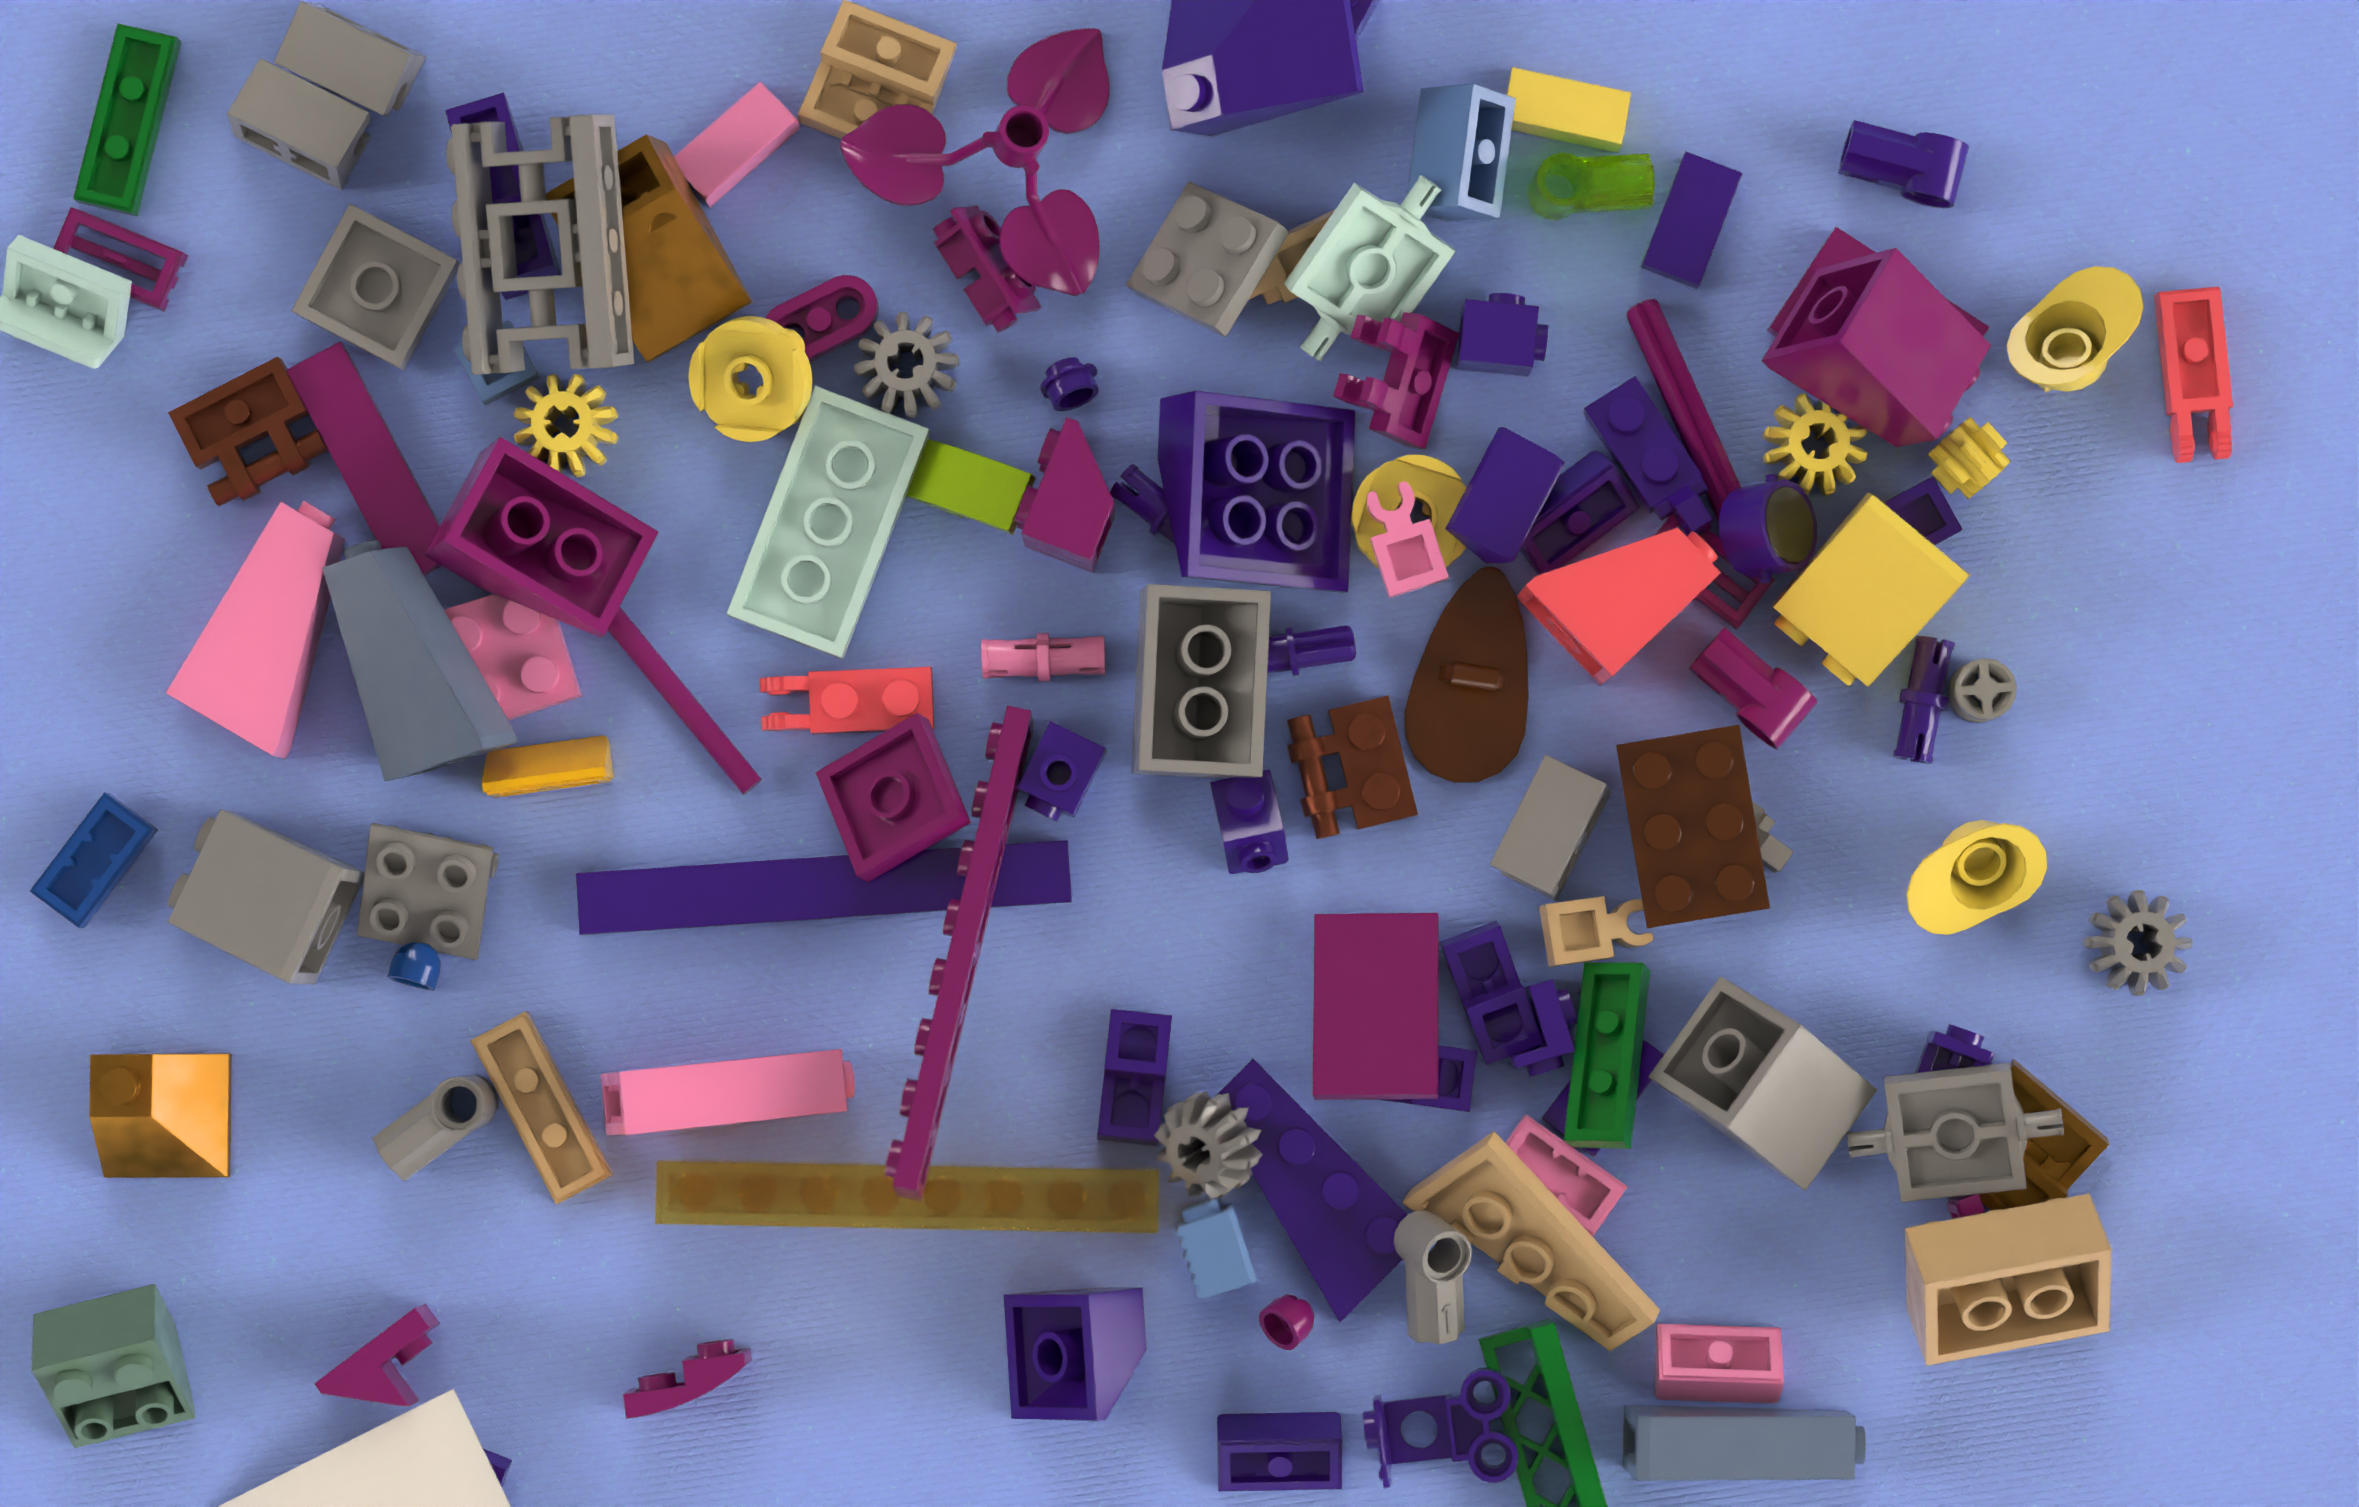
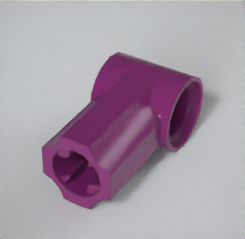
M1725 627L1688 668L1737 710L1735 713L1736 717L1746 728L1774 749H1778L1817 704L1816 698L1799 681L1778 667L1771 668Z

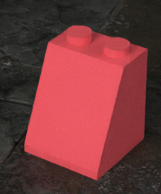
M1677 527L1535 576L1516 598L1601 686L1618 672L1721 572L1712 564L1718 557L1709 544L1697 533L1692 531L1686 536Z

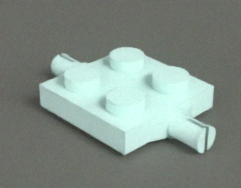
M1420 175L1400 205L1395 202L1379 199L1355 182L1284 282V285L1290 292L1311 304L1321 317L1306 340L1300 345L1310 356H1314L1315 359L1322 361L1340 332L1348 335L1352 334L1357 314L1366 315L1379 322H1382L1383 318H1391L1400 322L1403 312L1412 313L1456 252L1447 242L1431 233L1420 220L1438 193L1442 191L1435 183Z

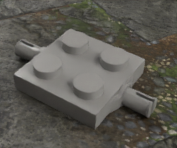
M2010 1063L1886 1076L1884 1077V1087L1888 1112L1884 1129L1847 1132L1850 1158L1888 1153V1159L1897 1172L1901 1202L2027 1189L2023 1162L2027 1138L2053 1135L2063 1136L2064 1127L2061 1108L2051 1111L2023 1113V1109L2014 1095Z

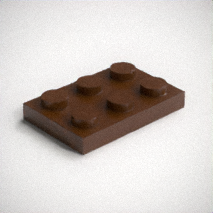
M1740 725L1616 745L1646 927L1653 928L1770 909Z

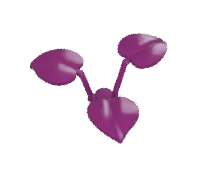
M1087 28L1060 32L1044 38L1025 49L1014 61L1007 78V93L1016 106L1004 114L995 132L987 131L981 138L952 153L942 154L946 145V134L938 119L926 109L915 105L901 104L886 107L871 115L860 126L842 137L840 150L855 178L879 198L902 206L920 205L935 199L941 193L944 186L942 166L954 165L987 147L993 148L996 157L1005 165L1013 168L1023 167L1025 171L1026 199L1030 205L1013 209L1006 216L1001 226L999 236L1000 252L1009 269L1017 277L1029 284L1072 296L1085 293L1091 284L1099 260V233L1095 217L1084 200L1070 190H1055L1040 201L1037 193L1039 164L1036 159L1048 140L1049 127L1058 133H1077L1090 128L1104 113L1109 98V78L1103 54L1102 34L1099 29Z

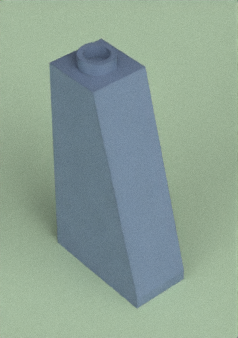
M379 540L359 543L343 549L345 560L322 568L384 781L423 774L518 743L513 727L407 546L382 549Z
M1624 1405L1623 1468L1635 1480L1855 1479V1464H1863L1865 1460L1866 1437L1864 1427L1856 1426V1416L1846 1410Z

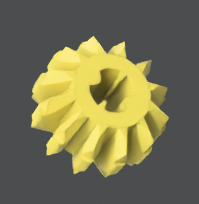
M552 374L547 376L546 382L550 394L543 396L533 386H530L525 391L527 397L536 406L534 410L524 407L515 409L514 417L531 426L516 432L514 439L518 445L528 446L534 444L528 453L542 462L548 458L547 465L558 472H563L566 460H568L573 475L577 478L583 477L585 475L583 457L588 455L599 466H602L607 460L604 454L596 448L598 441L609 445L617 443L618 435L600 426L613 422L618 418V413L612 406L599 407L606 396V392L599 385L590 388L584 394L585 379L581 375L573 374L568 382L566 391H564L560 379L557 375ZM563 414L566 418L572 419L579 414L580 419L573 420V423L579 428L575 435L569 438L566 434L560 433L555 438L553 437V433L559 432V429L553 424L557 417Z
M1803 393L1795 398L1796 413L1784 405H1781L1774 412L1777 422L1782 427H1767L1763 431L1762 437L1770 443L1780 445V447L1765 453L1763 460L1765 464L1771 465L1783 461L1786 467L1777 474L1778 480L1786 479L1789 481L1793 475L1798 476L1797 485L1804 490L1806 495L1810 493L1815 479L1819 491L1826 497L1835 492L1834 477L1846 485H1849L1856 478L1854 470L1847 462L1853 464L1863 463L1867 458V452L1860 447L1850 445V442L1863 438L1867 434V430L1861 425L1847 428L1844 422L1849 418L1840 412L1836 415L1831 413L1832 407L1821 400L1818 401L1816 410H1814L1811 399L1806 393ZM1810 431L1816 432L1815 440L1823 436L1828 444V447L1820 454L1819 459L1813 458L1814 450L1807 454L1802 447V442L1810 436Z

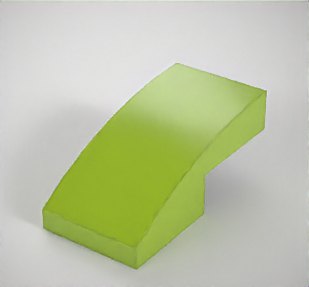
M928 439L906 497L960 518L964 516L1013 535L1018 524L1015 521V517L1022 497L1028 486L1033 487L1036 478L1031 473Z

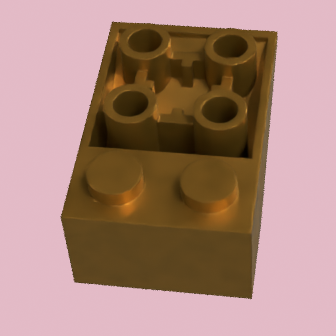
M646 134L617 151L632 341L646 362L649 363L753 302L667 143ZM574 177L547 192L546 201L576 199ZM551 213L558 226V214Z

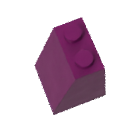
M1897 248L1816 269L1763 357L1762 362L1770 370L1893 446L1901 447L1925 441H1934L1947 431L1953 420L1952 412L1963 393L1977 380L1980 374L1978 367L1991 344Z

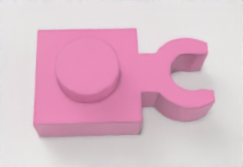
M1406 481L1398 483L1397 486L1402 499V504L1397 510L1387 511L1383 509L1379 504L1375 491L1368 493L1366 499L1367 510L1370 516L1376 522L1384 525L1386 533L1371 537L1370 543L1389 599L1448 580L1449 578L1430 519L1412 524L1410 513L1414 506V493Z

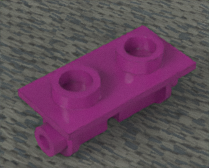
M978 206L953 208L950 211L953 217L942 221L933 228V232L938 238L934 245L943 256L956 279H962L974 269L981 276L966 287L964 291L986 326L992 324L997 333L1018 321L1015 314L1034 312L1042 308L1033 294L1036 291V286L1017 277L1005 263L999 246L1001 228L988 212L980 210Z

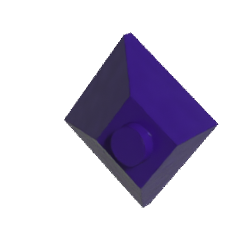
M1143 1287L1086 1288L1003 1295L1011 1419L1106 1420L1147 1350Z

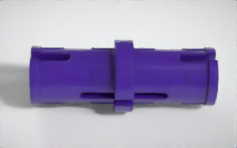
M1916 636V646L1908 688L1901 689L1899 702L1904 704L1893 757L1902 760L1911 758V762L1932 764V754L1940 712L1947 711L1949 697L1944 696L1955 643L1944 639L1941 642H1937L1935 637Z

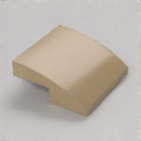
M843 0L821 49V62L798 112V122L842 139L843 136L856 129L871 115L889 106L901 104L915 105L933 114L953 60L957 43L858 4Z

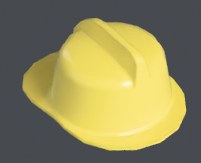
M2094 266L2076 271L2060 282L2012 328L2007 342L2010 364L2020 376L2034 384H2038L2045 392L2051 390L2070 392L2081 390L2091 385L2105 371L2108 359L2130 338L2138 327L2144 307L2140 288L2130 275L2114 267Z
M1985 820L1966 822L1954 829L1944 840L1942 847L1924 858L1912 874L1906 893L1908 911L1918 926L1933 934L1950 935L1967 930L2028 900L2041 886L2047 870L2046 851L2038 837L2023 826L2007 823L1998 824Z

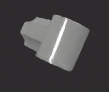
M477 1075L449 1078L441 1082L431 1095L372 1138L376 1144L377 1152L389 1169L393 1170L402 1181H406L472 1131L487 1125L494 1118L498 1108L497 1094L494 1087L485 1078ZM461 1086L468 1088L477 1100L475 1115L468 1121L460 1119L452 1109L451 1100L453 1094Z
M1427 1210L1415 1211L1408 1214L1399 1223L1394 1236L1395 1250L1405 1261L1408 1335L1416 1342H1431L1440 1345L1458 1340V1335L1465 1331L1462 1275L1466 1272L1471 1262L1472 1249L1468 1239L1439 1216ZM1436 1242L1434 1248L1429 1252L1431 1246Z

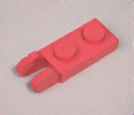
M2219 287L2158 292L2154 295L2166 415L2171 416L2170 438L2174 460H2176V463L2192 462L2195 441L2191 414L2209 412L2207 424L2208 443L2212 456L2216 460L2228 459L2232 452L2229 409L2233 407L2221 290Z
M932 667L810 671L808 676H776L760 679V692L768 693L769 695L809 692L810 714L776 712L770 713L768 716H762V731L810 730L811 734L885 732L916 713L926 717L932 729H934Z

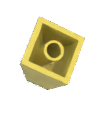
M1867 492L1814 554L1808 565L1802 568L1773 602L1772 607L1781 614L1774 624L1801 647L1810 638L1826 651L1828 655L1821 663L1846 685L1850 686L1858 678L1869 687L1970 575L1876 496Z

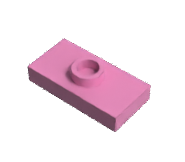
M1526 1114L1505 1142L1592 1237L1628 1187Z

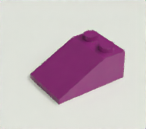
M499 437L477 457L424 556L481 589L601 638L607 632L659 532L504 438Z

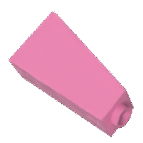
M305 501L302 502L297 511L282 502L279 503L166 694L263 751L282 759L286 758L292 747L331 597L322 568L340 562L346 540L330 531L336 519Z
M842 1049L600 1074L606 1135H630L848 1111L847 1098H853L855 1091L853 1068L850 1061H843Z

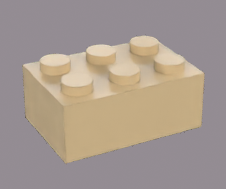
M2090 1194L2055 1198L2046 1202L2004 1210H1991L1983 1214L1945 1221H1932L1924 1225L1905 1228L1907 1312L1926 1366L2110 1331L2112 1249Z

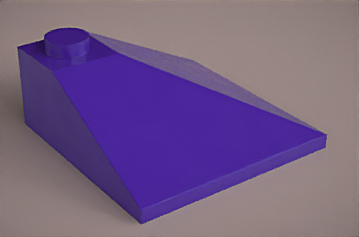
M1172 0L1162 75L1172 131L1216 136L1364 92L1350 0Z
M1191 391L1160 398L1157 460L1181 576L1338 593L1348 592L1355 410L1204 391Z

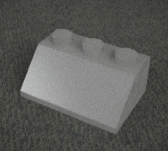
M1147 584L1140 590L1131 774L1179 777H1262L1271 591Z

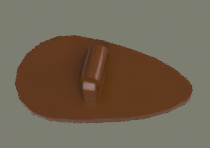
M1493 566L1483 567L1461 585L1444 608L1413 677L1404 711L1405 738L1414 758L1432 775L1452 783H1478L1499 774L1517 756L1526 732L1529 692L1524 624L1516 596L1505 574Z

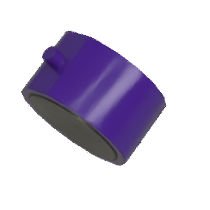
M1768 474L1764 483L1739 487L1731 491L1722 504L1719 517L1720 540L1726 557L1737 572L1750 578L1759 577L1760 583L1767 584L1771 583V575L1798 571L1808 565L1815 553L1818 538L1817 520L1812 503L1799 485L1786 479L1778 480L1777 475Z

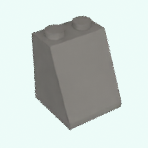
M220 809L217 818L209 817L199 831L194 850L200 852L190 875L183 873L171 891L168 907L173 908V912L168 923L285 982L315 985L364 881L365 872L235 812Z
M1721 976L1649 1075L1651 1080L1763 1164L1805 1191L1877 1091L1875 1087L1801 1024Z

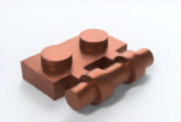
M279 357L168 412L195 467L202 470L219 460L221 461L227 476L207 485L213 500L219 507L239 496L243 501L261 492L259 486L288 471L293 476L309 468V460L329 451L318 430L297 440L294 437L289 425L309 415L286 371V365ZM270 435L277 450L247 465L239 450Z
M1389 696L1328 710L1333 734L1316 738L1311 715L1287 720L1293 743L1287 745L1291 764L1298 763L1306 796L1300 799L1304 817L1311 816L1316 840L1340 834L1335 810L1352 807L1357 830L1418 815ZM1338 753L1347 788L1329 791L1321 757Z

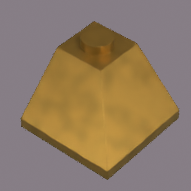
M91 1054L89 1118L104 1178L230 1177L232 1054Z

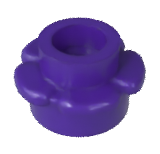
M1076 357L1065 358L1055 362L1046 370L1047 378L1040 385L1043 396L1050 399L1055 410H1073L1085 405L1098 394L1099 388L1094 379L1097 375V368L1091 363L1083 365Z

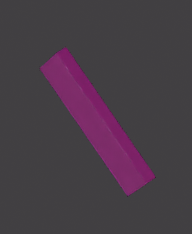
M338 342L287 369L286 371L375 539L380 541L381 548L407 546L423 575L441 567L438 563L424 556L440 524L345 345L342 342Z

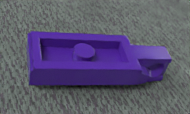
M1636 376L1584 408L1585 418L1649 513L1655 512L1661 521L1673 514L1686 535L1693 531L1700 536L1712 528L1711 522L1713 518L1699 498L1708 492V487L1702 479L1703 475Z

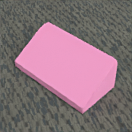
M759 82L677 153L674 158L688 184L711 207L799 131L801 127L794 115Z
M1657 1324L1655 1354L1656 1399L1743 1403H1777L1779 1401L1784 1385L1781 1328Z

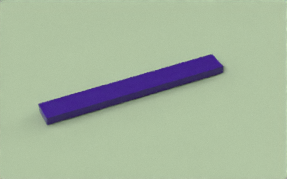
M1068 840L1006 844L991 908L1072 902ZM962 847L923 850L870 882L857 877L849 855L576 873L579 935L947 911L950 899L961 900L966 877L957 875Z

